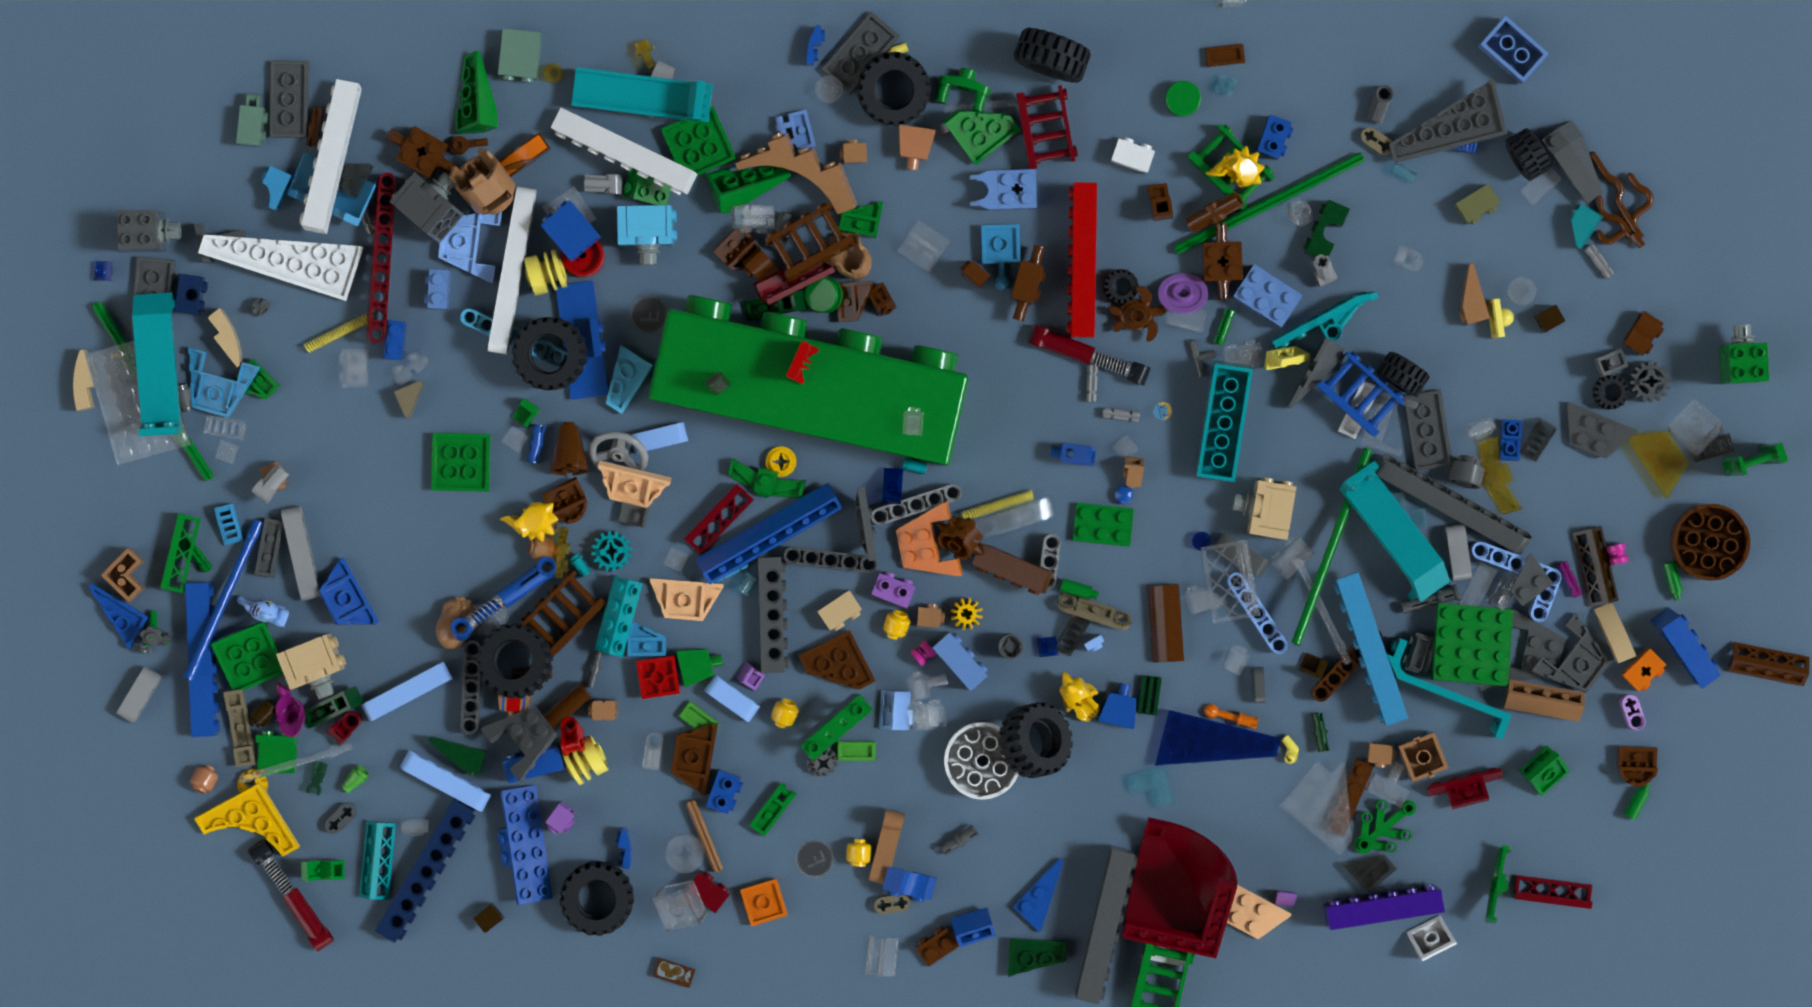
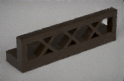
M1602 526L1573 532L1589 607L1619 601ZM1586 534L1588 541L1586 546L1581 543L1579 535ZM1586 553L1591 555L1592 562L1590 564L1585 561ZM1590 572L1596 575L1595 583L1589 579ZM1595 590L1600 593L1601 601L1595 602L1593 596Z

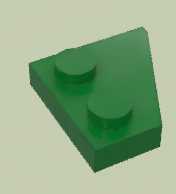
M883 201L843 212L839 230L845 233H857L860 236L877 238Z
M252 359L249 364L260 366V370L245 393L267 400L281 385L255 359ZM239 373L232 380L237 381Z

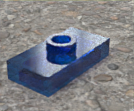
M884 468L882 503L901 504L903 469Z

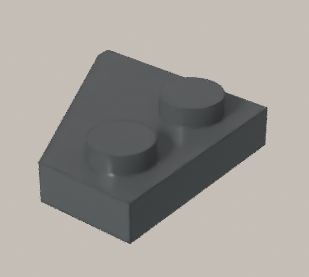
M1529 554L1510 591L1519 604L1524 606L1550 587L1553 582L1534 556Z

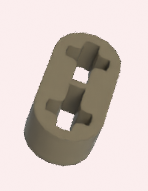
M1372 127L1365 128L1361 132L1360 139L1366 146L1382 156L1392 153L1390 148L1391 139ZM1371 131L1373 133L1372 137L1377 141L1375 142L1372 139L1366 141L1365 132L1369 133ZM1378 142H1381L1382 144H1385L1386 142L1389 143L1388 148H1390V150H1386L1383 152L1381 150L1382 146L1379 145Z
M900 894L899 897L892 895L881 896L876 899L874 908L879 914L903 912L909 908L910 899L907 895ZM901 897H903V900H907L904 908H901L900 905H893V902H898ZM881 900H884L885 903H891V906H886L884 911L877 907Z

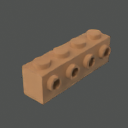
M1509 679L1504 693V709L1579 722L1585 707L1584 692Z

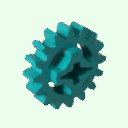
M608 531V536L601 533V540L595 538L598 544L592 545L596 552H592L591 555H596L597 558L594 560V563L599 561V568L606 566L607 572L610 568L613 569V572H616L618 566L622 570L624 569L623 563L629 564L627 558L633 557V555L629 554L633 547H628L631 541L624 540L625 534L620 537L619 531H616L614 535H612L611 531ZM614 538L621 541L624 546L619 547L615 544ZM607 540L606 547L600 549L601 544ZM611 544L614 549H617V553H614V557H612L611 554L607 553V550L610 549ZM621 553H625L623 559L617 563L618 556ZM601 556H606L610 564L603 561Z

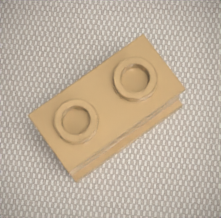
M849 590L817 612L830 631L832 629L837 631L845 626L843 622L850 618L852 621L860 616L859 611L862 608Z

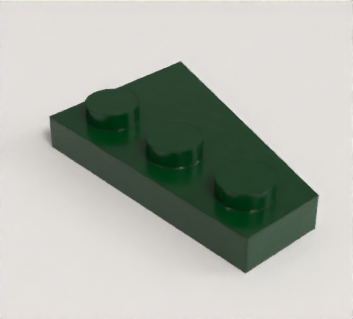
M1010 938L1008 977L1065 962L1067 958V941Z

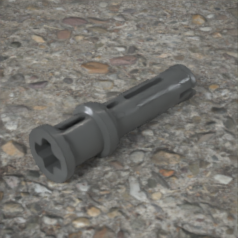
M1453 584L1450 588L1439 589L1422 602L1416 598L1413 601L1408 600L1400 603L1403 613L1406 614L1437 603H1446L1453 600L1459 601L1460 597L1456 584Z

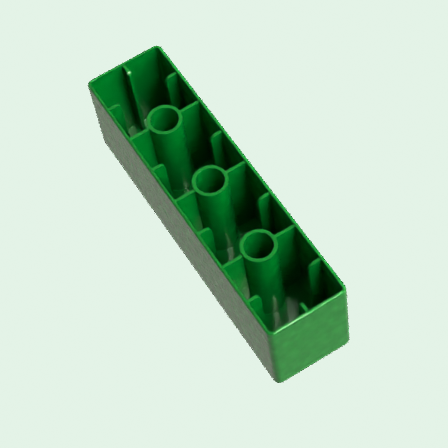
M696 295L687 296L684 311L669 309L667 311L648 399L940 465H950L969 380L965 373L955 371L958 354L914 345L911 361L880 355L883 342L882 337L844 328L838 329L835 345L804 338L808 324L806 320L773 312H763L760 328L729 321L732 304ZM805 341L811 344V346L818 348L819 351L808 358L812 362L811 364L808 362L804 363L809 369L803 368L802 370L804 384L802 385L787 378L786 375L801 342Z

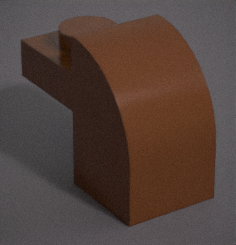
M1167 183L1148 186L1153 221L1173 219Z

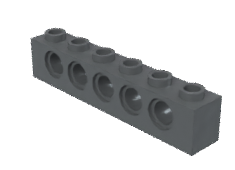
M782 557L758 558L761 673H784L785 668H788V657H784V649H788V638H784V630H787V618H783V611H787V600L783 599V592L786 591V580H782V572H786V562L782 561ZM775 571L778 579L775 582H770L767 579L768 572ZM770 590H775L778 593L776 601L768 599L767 594ZM775 609L778 611L779 617L777 620L769 619L768 612ZM773 628L779 631V637L775 640L771 639L768 635L769 630ZM771 648H777L780 651L778 658L773 659L770 657L769 651Z

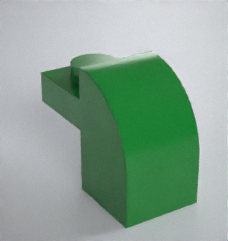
M318 859L301 862V881L345 879L344 860Z

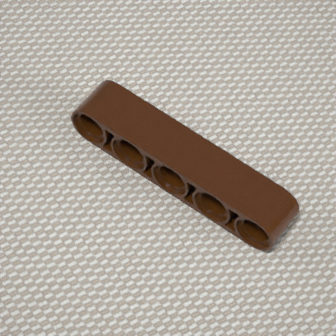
M1353 644L1324 674L1322 679L1311 689L1313 699L1319 702L1326 701L1360 665L1358 657L1361 656L1355 654ZM1346 659L1350 660L1352 664L1349 670L1342 668V662ZM1333 673L1338 676V682L1335 684L1329 682V676ZM1318 688H1324V697L1317 698L1315 693Z

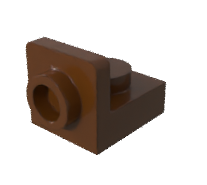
M883 282L871 288L869 297L879 316L888 315L897 308Z

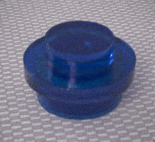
M1198 532L1193 536L1192 544L1199 551L1207 550L1211 545V537L1206 532Z

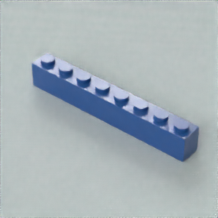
M826 483L695 560L705 579L711 585L843 508L829 483Z
M211 582L185 583L188 664L194 656L215 609V605H212V598L215 597V588L211 586ZM213 637L201 661L194 682L189 680L191 737L217 736V732H220V721L217 720L216 714L219 713V701H216L219 685L218 682H215V674H218V664L214 663L215 653L211 646V642L214 641Z

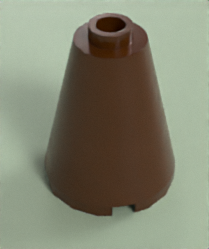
M563 422V425L559 426L550 465L552 474L566 476V473H573V476L588 473V464L579 426L575 425V422Z

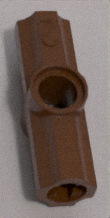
M1237 192L1231 193L1219 201L1215 200L1204 206L1202 210L1187 217V225L1195 233L1210 224H1216L1226 218L1228 214L1244 206L1243 200Z

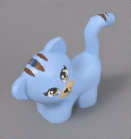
M243 596L236 597V601L243 605L254 619L265 623L269 622L280 628L284 627L289 615V611L284 606L274 604L270 600L255 602Z

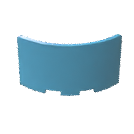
M308 153L303 154L286 191L287 195L304 202L305 195L309 194V178L313 176L315 170L313 169L314 156ZM342 169L332 215L358 226L376 184Z

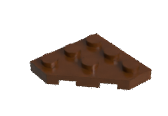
M850 630L799 655L806 672L857 690L876 681Z

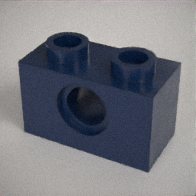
M180 273L174 308L175 312L200 316V312H203L205 308L203 294L208 289V282H206L205 277ZM190 290L196 291V298L194 300L188 299L187 295Z

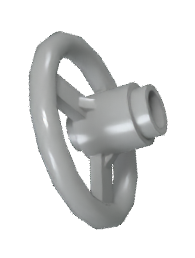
M608 431L597 435L591 441L588 452L592 463L597 468L599 461L612 458L614 461L624 462L629 468L643 471L647 467L649 458L645 446L637 438L619 431ZM613 439L610 450L596 453L600 442ZM632 445L640 453L641 460L639 465L629 456Z

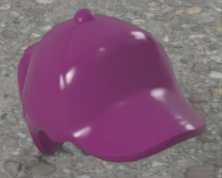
M278 683L277 693L281 697L276 704V719L281 732L285 736L295 737L299 734L305 722V711L302 703L292 697L290 689Z

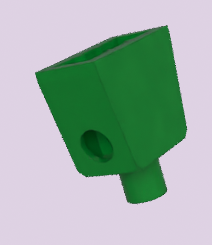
M709 649L677 651L685 687L714 676L713 667L724 665L722 655L710 656Z

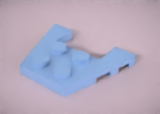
M503 211L495 215H481L477 213L463 215L440 242L438 258L481 279L494 283L496 266L477 264L476 259L481 224L501 226Z

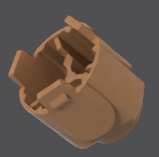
M479 148L477 152L480 155L468 160L460 169L456 166L452 167L450 179L453 181L455 189L474 212L481 215H495L504 211L511 204L515 182L496 157L488 150Z

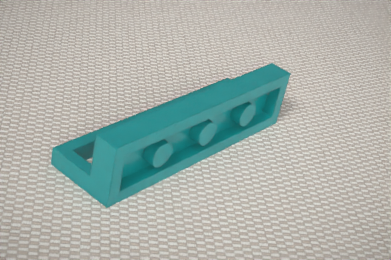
M366 821L359 897L389 900L396 823ZM383 827H389V835L386 838L382 835ZM386 846L387 854L382 857L381 849ZM384 865L385 873L380 876L379 868ZM382 884L383 895H376L377 887Z

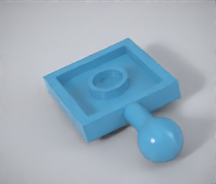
M1020 224L981 225L982 264H998V276L994 284L997 289L1005 290L1010 284L1009 278L1006 276L1005 263H1021Z

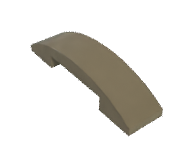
M243 689L225 691L223 693L226 711H228L235 765L236 767L255 765L253 736Z

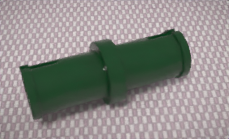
M1323 713L1311 715L1315 731L1313 736L1316 737L1318 753L1330 751L1327 739L1328 729L1326 730Z

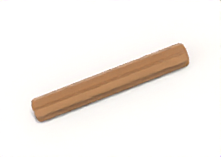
M691 800L686 803V806L713 872L721 871L723 866L696 801Z

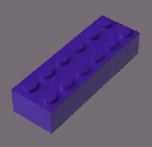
M1434 884L1422 885L1421 889L1406 887L1403 888L1402 892L1387 890L1384 891L1383 895L1368 893L1365 894L1364 898L1349 896L1346 897L1347 900L1345 901L1330 899L1327 900L1328 903L1323 904L1326 925L1330 930L1445 912L1442 890Z

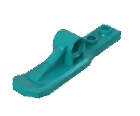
M1376 291L1352 294L1270 341L1273 347L1281 349L1290 344L1289 341L1296 338L1299 340L1307 335L1306 332L1316 326L1319 327L1325 338L1336 341L1340 338L1344 326L1353 317L1359 306H1362L1364 302L1376 300L1379 296ZM1330 327H1335L1336 334L1329 337L1327 330Z

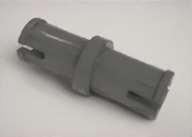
M970 825L960 833L956 832L953 834L952 838L940 844V848L947 855L954 849L963 847L964 843L978 836V833L973 825Z

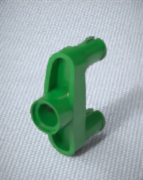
M960 68L958 76H939L937 83L939 87L935 102L946 104L950 88H956L976 94L972 111L983 112L986 98L989 97L991 89L975 81L976 71Z

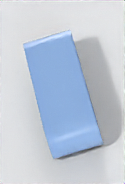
M684 422L631 435L637 438L647 451L688 441ZM633 446L634 454L639 453V451Z
M717 675L713 676L704 689L706 693L747 722H750L760 708L757 703Z

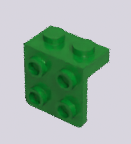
M633 168L631 171H628L627 182L623 188L624 198L639 200L653 205H667L670 186L666 184L664 187L659 186L653 182V178L648 176L645 179L637 175L638 171Z
M262 731L261 734L256 735V743H259L257 765L259 772L284 774L296 772L298 736L287 737L282 732L281 735L273 734V731Z

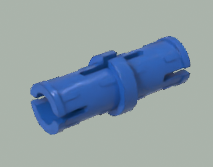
M533 424L527 462L539 464L541 448L544 447L542 442L546 426Z

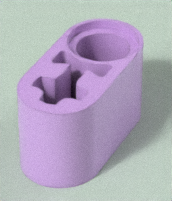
M1630 694L1623 695L1619 700V706L1627 727L1633 730H1641L1644 728L1646 720L1638 698ZM1627 699L1633 701V703H1631V708L1634 711L1637 710V712H1632L1628 714V712H1631V709L1629 706H1625V703L1628 702ZM1634 716H1638L1640 723L1634 727L1631 724V719Z

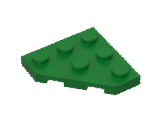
M956 110L943 121L975 166L1020 131L1012 117L1005 113Z

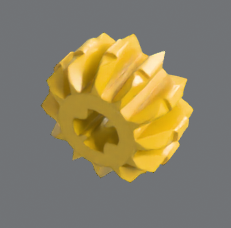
M961 598L962 606L955 602L954 605L959 609H951L952 613H957L956 616L951 617V620L959 619L955 624L956 627L962 622V630L966 629V624H969V628L972 630L971 622L978 626L980 623L975 618H983L982 615L976 614V612L982 611V608L975 609L978 605L977 601L970 605L971 598H968L967 604ZM967 608L968 611H972L971 618L966 619V617L961 616V612L964 613L963 609Z

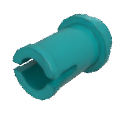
M909 457L904 459L902 469H905L906 472L910 470L924 475L927 463L912 460Z
M577 553L569 559L570 565H573L581 578H584L592 571L583 561V556Z

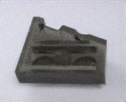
M369 163L344 164L338 189L357 199L374 166Z
M1385 854L1343 865L1367 894L1397 870Z

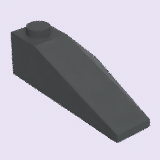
M1572 121L1557 128L1542 139L1541 144L1586 204H1589L1603 193L1584 137Z

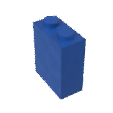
M564 201L557 207V212L553 215L550 213L542 219L543 223L541 226L569 260L573 262L602 237L571 201Z

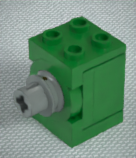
M1751 324L1734 325V337H1730L1732 343L1719 346L1720 385L1769 381L1768 343H1756L1754 341L1755 336H1751Z

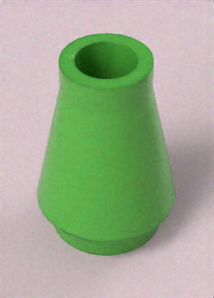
M361 765L353 767L341 785L342 788L350 793L368 780V771Z

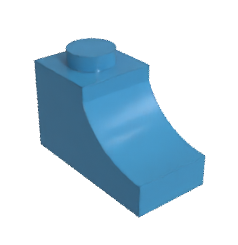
M272 166L269 169L266 168L263 172L262 179L264 180L262 183L268 187L270 192L268 207L278 211L293 176Z

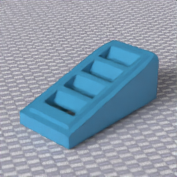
M235 504L214 508L224 545L244 541ZM230 510L231 514L222 516V512ZM233 518V522L224 524L223 520ZM235 525L236 529L229 531L225 530V527ZM237 533V537L227 538V535Z

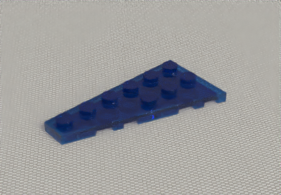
M1169 710L1155 766L1276 757L1281 738Z

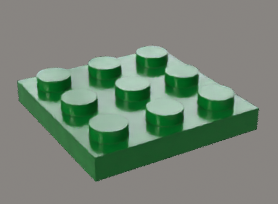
M714 106L710 107L709 122L680 120L661 129L675 162L698 174L697 176L737 159Z
M433 433L431 490L490 492L491 434Z
M259 621L211 642L213 651L232 690L243 689L244 691L284 674L276 656L279 650L265 622Z

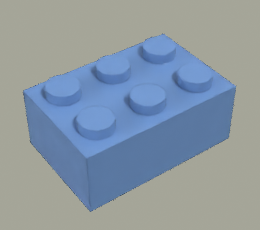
M1504 16L1477 46L1520 85L1524 83L1549 54L1507 16Z
M1253 264L1232 298L1278 328H1282L1303 295Z
M948 632L932 648L966 687L972 691L988 676L986 674L988 669L981 661L977 663L973 659L975 654L968 646L964 649L960 644L962 642L961 638L955 632L953 634Z

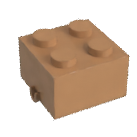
M1433 731L1396 745L1411 782L1425 777H1434L1435 773L1449 768Z

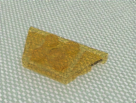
M1668 431L1633 435L1627 442L1665 499H1668L1675 485L1680 480L1683 471L1688 466V460Z

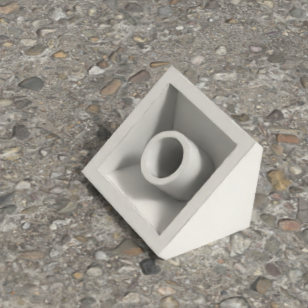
M1441 915L1406 932L1419 959L1422 961L1457 944Z

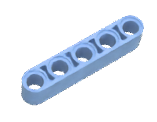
M1237 572L1228 575L1227 585L1269 649L1276 654L1284 653L1287 649L1286 639L1245 577ZM1235 575L1241 579L1239 586L1231 584V578ZM1246 591L1251 594L1249 602H1243L1241 599L1242 594ZM1254 608H1260L1262 610V615L1260 618H1254L1252 616V611ZM1265 624L1272 625L1273 630L1270 634H1264L1263 626ZM1276 640L1283 642L1281 650L1274 649L1273 643Z
M442 662L362 704L361 707L369 722L453 678L445 663Z
M410 750L400 765V768L405 772L480 812L484 810L491 797V794Z

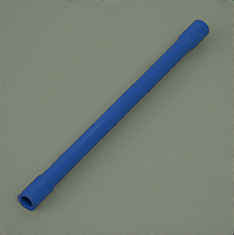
M254 519L250 526L247 538L212 616L183 675V678L194 682L201 661L254 543L260 535L263 522Z

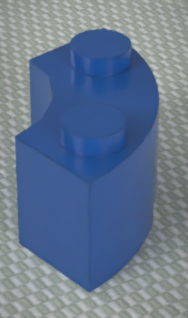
M888 867L882 889L888 890V894L899 897L900 894L913 896L912 900L924 902V899L931 900L937 877Z

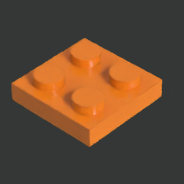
M777 878L740 889L751 926L788 915Z

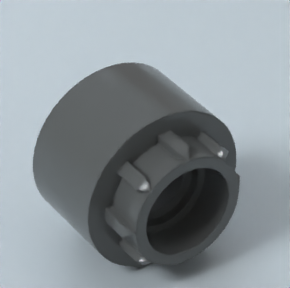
M1460 455L1457 461L1452 463L1448 481L1458 486L1480 489L1485 469L1482 467V460L1468 455Z

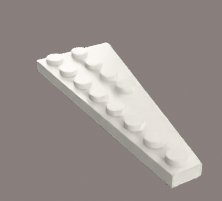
M204 235L198 253L346 301L363 247Z

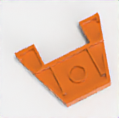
M948 502L938 505L895 530L903 568L952 576L963 575L959 558L940 561L933 522L951 519Z

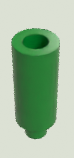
M1676 561L1663 564L1662 567L1669 594H1673L1674 601L1681 600L1680 592H1683Z
M1063 578L1060 592L1087 600L1090 597L1097 599L1099 593L1092 590V586Z
M1647 784L1642 786L1641 789H1636L1623 813L1625 816L1636 821L1650 795L1648 793L1650 785Z

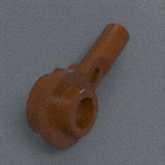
M455 136L451 139L449 147L454 154L461 155L469 148L488 146V139L467 140L463 136Z

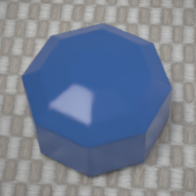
M1120 486L1115 491V499L1120 504H1128L1133 499V490L1127 486Z

